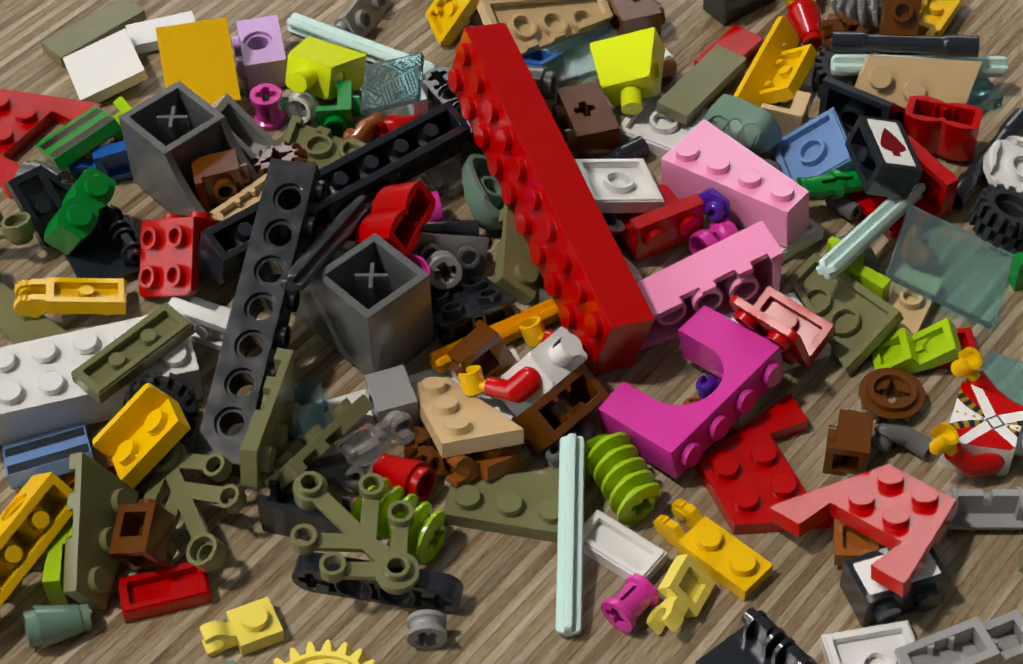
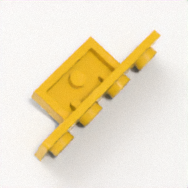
M785 15L777 17L733 96L761 107L763 103L790 102L794 99L797 90H800L818 54L812 44L797 47L799 38Z

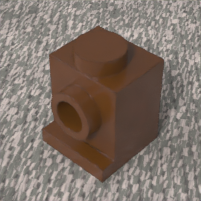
M235 149L190 159L195 187L205 211L211 210V204L227 201L243 190L246 185L252 183L247 162L239 163Z
M480 319L474 324L476 328L447 352V355L453 362L447 368L459 383L458 374L467 373L466 368L468 366H481L484 379L487 380L490 376L499 377L517 362L499 333Z
M840 409L837 426L829 425L822 473L847 477L850 475L851 477L866 472L870 454L874 414Z
M140 499L137 504L119 505L108 554L132 570L169 568L171 559L166 557L174 515L164 509V505L161 502L153 499Z

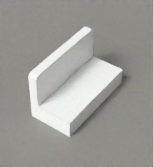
M172 297L168 304L174 309L182 308L184 317L194 324L195 333L190 336L191 341L220 351L231 309L198 297H193L190 302Z

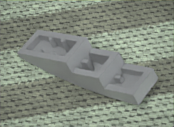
M1018 609L984 623L977 616L894 649V654L900 664H1023V616Z

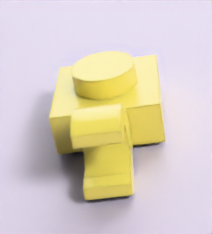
M688 553L675 557L658 587V590L666 599L652 610L646 620V624L657 635L663 632L665 626L672 632H676L682 625L684 617H697L716 583Z
M268 596L226 611L227 622L210 621L199 627L203 636L202 644L208 657L219 655L235 646L239 647L242 656L285 640L284 630Z

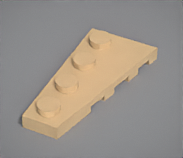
M480 0L477 5L483 25L506 23L522 57L605 26L613 18L607 0Z

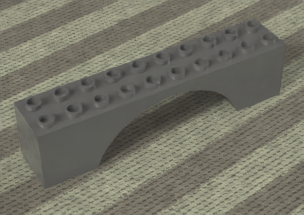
M180 81L119 116L134 182L172 214H182L189 217L190 212H211L225 202L211 204V210H204L195 187L190 159L235 149L239 163L247 162L252 183L260 178L240 148L226 117ZM376 233L352 249L340 247L306 288L300 291L298 310L296 313L291 312L365 375L400 365L435 339L429 274ZM316 235V238L314 240L310 239L308 248L317 240L319 236ZM274 274L266 282H276L282 274Z

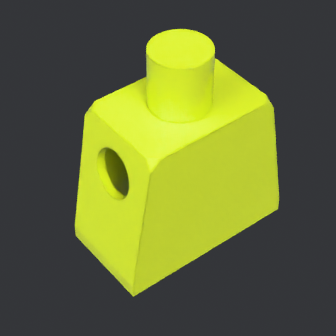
M655 27L590 43L600 85L611 105H621V111L625 115L641 113L643 110L642 99L655 97L661 91L665 46Z
M308 36L289 52L285 84L295 93L309 91L314 96L325 100L334 99L337 97V81L352 80L353 91L363 87L367 54Z

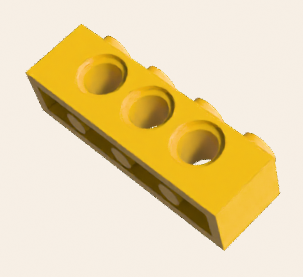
M53 472L32 475L0 515V607L73 515V511L67 510L68 493H73L74 490Z

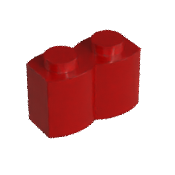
M909 96L903 128L907 136L910 135L922 147L926 148L930 154L936 153L952 161H971L978 138L983 110L964 103L946 104L939 99L929 96Z
M421 180L383 187L373 201L371 214L360 223L355 243L358 245L376 233L404 256L409 255L417 245L421 227L427 224L433 215L436 198Z

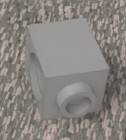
M404 365L364 375L366 396L374 405L371 413L380 437L394 433H404L412 429L413 426H420L418 400Z

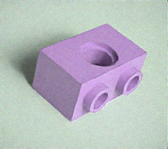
M277 15L236 21L238 35L232 36L235 57L242 56V58H236L239 79L246 78L248 91L250 92L257 85L264 83L286 87L287 59Z

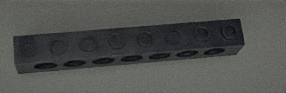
M450 101L437 106L319 169L323 180L327 181V195L325 202L318 205L316 213L318 217V230L324 227L325 218H336L359 195L367 196V202H371L383 187L405 183L462 152L471 127ZM260 201L201 232L198 257L218 284L241 273ZM291 203L285 210H292L300 203ZM291 238L281 239L277 242L276 246L287 244Z
M271 158L193 452V454L208 456L212 453L222 454L232 463V472L230 474L232 476L240 477V448L254 410H261L265 380L267 376L275 377L274 356L277 348L288 349L290 343L291 328L288 324L291 312L296 313L298 310L300 291L296 296H290L287 294V289L281 287L280 281L307 251L310 239L314 240L317 235L318 217L316 213L318 205L325 202L327 195V181L323 180L317 164ZM291 203H300L292 210H285ZM291 238L287 244L276 246L277 242L281 239ZM282 274L276 282H266L270 276ZM267 310L273 311L267 319L256 320L260 313ZM263 348V351L257 357L247 358L248 353L252 349ZM246 385L254 386L248 395L237 396L238 391ZM234 424H244L243 429L238 434L233 436L227 435L229 428ZM219 463L215 467L214 471H216L220 467L221 463Z

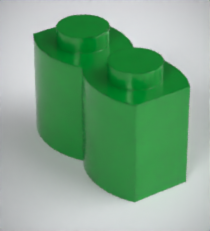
M93 166L86 169L66 193L61 208L48 223L44 234V242L67 256L76 251L93 231L100 212L112 199L116 181Z

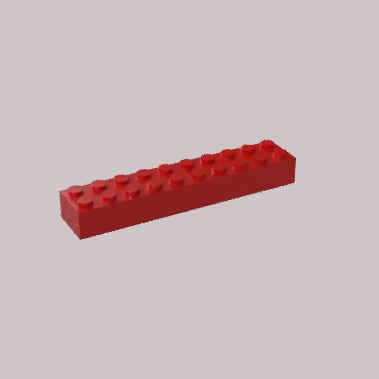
M506 23L464 27L460 43L456 46V56L452 70L448 72V85L450 90L455 92L461 104L463 117L466 120L468 119L473 129L476 145L483 150L490 174L495 176L501 188L503 202L505 205H511L516 229L520 235H523L529 247L531 261L534 265L538 266L544 279L545 290L550 297L552 296L559 310L560 322L564 328L568 329L569 333L576 335L580 339L583 350L587 353L588 357L583 363L592 374L630 367L655 318Z

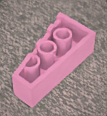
M705 119L661 158L662 184L667 185L678 200L699 194L706 189L714 188L730 202V213L727 219L744 229L763 221L777 243L788 247L808 227L809 191Z
M763 221L749 226L636 282L655 318L640 350L679 338L678 330L704 305L725 315L734 312L729 303L733 295H737L754 305L767 286L779 292L784 252Z

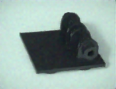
M108 204L100 212L101 225L93 229L76 251L68 256L64 254L77 278H122L140 271V255L142 253L140 233L128 214L123 216L119 207Z
M486 276L470 277L464 280L462 285L458 287L431 292L433 321L442 328L437 333L443 346L466 337L468 332L471 333L476 328L474 324L479 319L490 326L515 315L511 305L516 303L515 298L495 285Z
M753 607L749 608L742 615L741 621L745 624L743 627L696 661V664H817L815 659L810 655L808 656L795 643L792 637H788L782 628L774 624L763 610L756 611Z

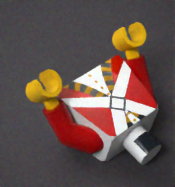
M533 316L529 318L531 326H519L526 345L529 348H535L500 378L490 376L485 380L479 365L468 366L466 368L467 373H459L458 378L465 395L473 396L484 391L486 396L503 400L513 414L518 417L588 359L587 353L583 350L580 339L576 335L569 333L566 328L560 327L557 331H546L541 318Z
M967 347L958 352L959 359L952 362L951 372L956 377H967L968 379L961 384L950 423L942 422L930 431L931 436L935 439L929 443V449L933 455H940L938 466L957 469L967 478L974 479L991 475L1005 476L1009 472L1013 454L1023 457V430H1020L1023 422V405L1013 402L1002 393L983 370L978 371L982 366V357L978 350L973 347Z

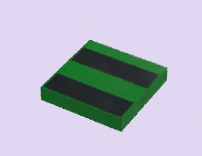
M95 105L37 143L36 146L45 158L60 170H64L119 133L121 127L114 117Z

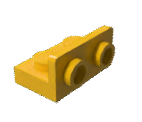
M434 0L425 15L439 45L451 46L476 10L480 0Z
M146 383L93 438L92 443L97 450L112 459L119 479L134 489L191 428L178 401L151 383Z

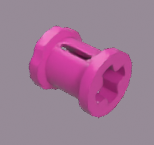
M271 83L259 84L254 87L249 95L251 104L255 106L256 110L253 119L265 131L279 129L286 120L285 113L280 108L282 100L281 89ZM265 94H268L269 101L265 100ZM270 113V121L267 120L266 114Z
M634 573L625 579V587L614 598H607L601 604V610L612 626L624 633H630L636 627V619L647 608L655 607L660 602V596L657 589L648 579Z

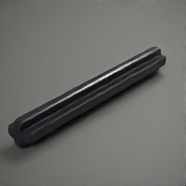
M359 195L355 200H352L281 278V287L287 289L288 295L296 296L299 291H303L354 233L363 219L371 213L372 203L367 202V196Z

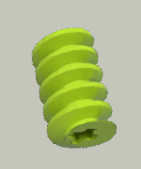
M616 432L611 435H597L585 443V465L587 471L593 475L595 484L601 488L603 497L609 501L610 508L616 513L618 521L623 525H634L645 519L653 511L655 503L663 493L662 487L657 482H654L653 472L646 469L645 460L638 457V449L630 444L631 440L627 433Z
M386 477L383 478L385 482V496L380 500L377 535L383 540L389 539V542H391L392 527L388 523L387 509L396 500L408 501L414 508V523L409 528L407 553L417 556V559L422 563L431 561L435 558L445 540L444 523L446 513L439 509L431 515L432 505L429 502H422L418 506L417 495L411 493L404 498L405 489L398 485L391 489V481ZM372 485L366 490L375 491L379 487L376 485ZM360 495L351 511V515L358 522L361 519L362 508ZM398 512L394 515V517L399 519L408 516L405 512Z

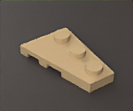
M868 55L864 60L854 87L893 102L905 110L909 96L917 95L933 97L946 104H966L982 62Z
M432 376L420 382L411 383L418 400L419 416L442 458L524 444V429L477 396L465 395L461 385L451 378Z

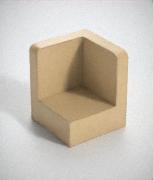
M797 90L790 109L766 103L761 104V108L775 118L782 135L785 136L807 123L811 93Z

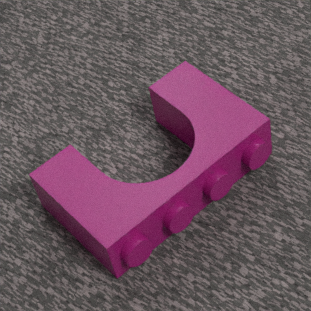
M705 305L678 332L683 357L721 379L719 386L714 392L695 403L669 405L651 398L623 381L596 407L603 434L627 433L631 440L630 444L638 449V456L675 479H678L688 468L694 467L702 454L715 441L721 440L728 432L729 427L738 418L751 411L756 401L769 388L776 386L784 374L779 345Z

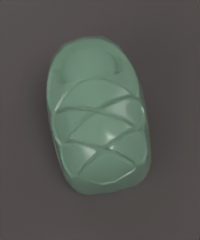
M723 94L709 108L704 117L709 123L754 154L770 152L783 137L777 121L769 112L733 95Z
M471 154L462 168L461 184H463L464 198L474 220H478L481 229L502 231V224L499 223V213L504 207L501 188L495 176H492L488 170L485 155Z

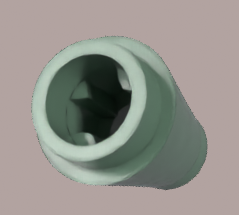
M87 603L81 605H33V610L22 613L29 648L40 646L42 650L81 634L83 631L92 630Z

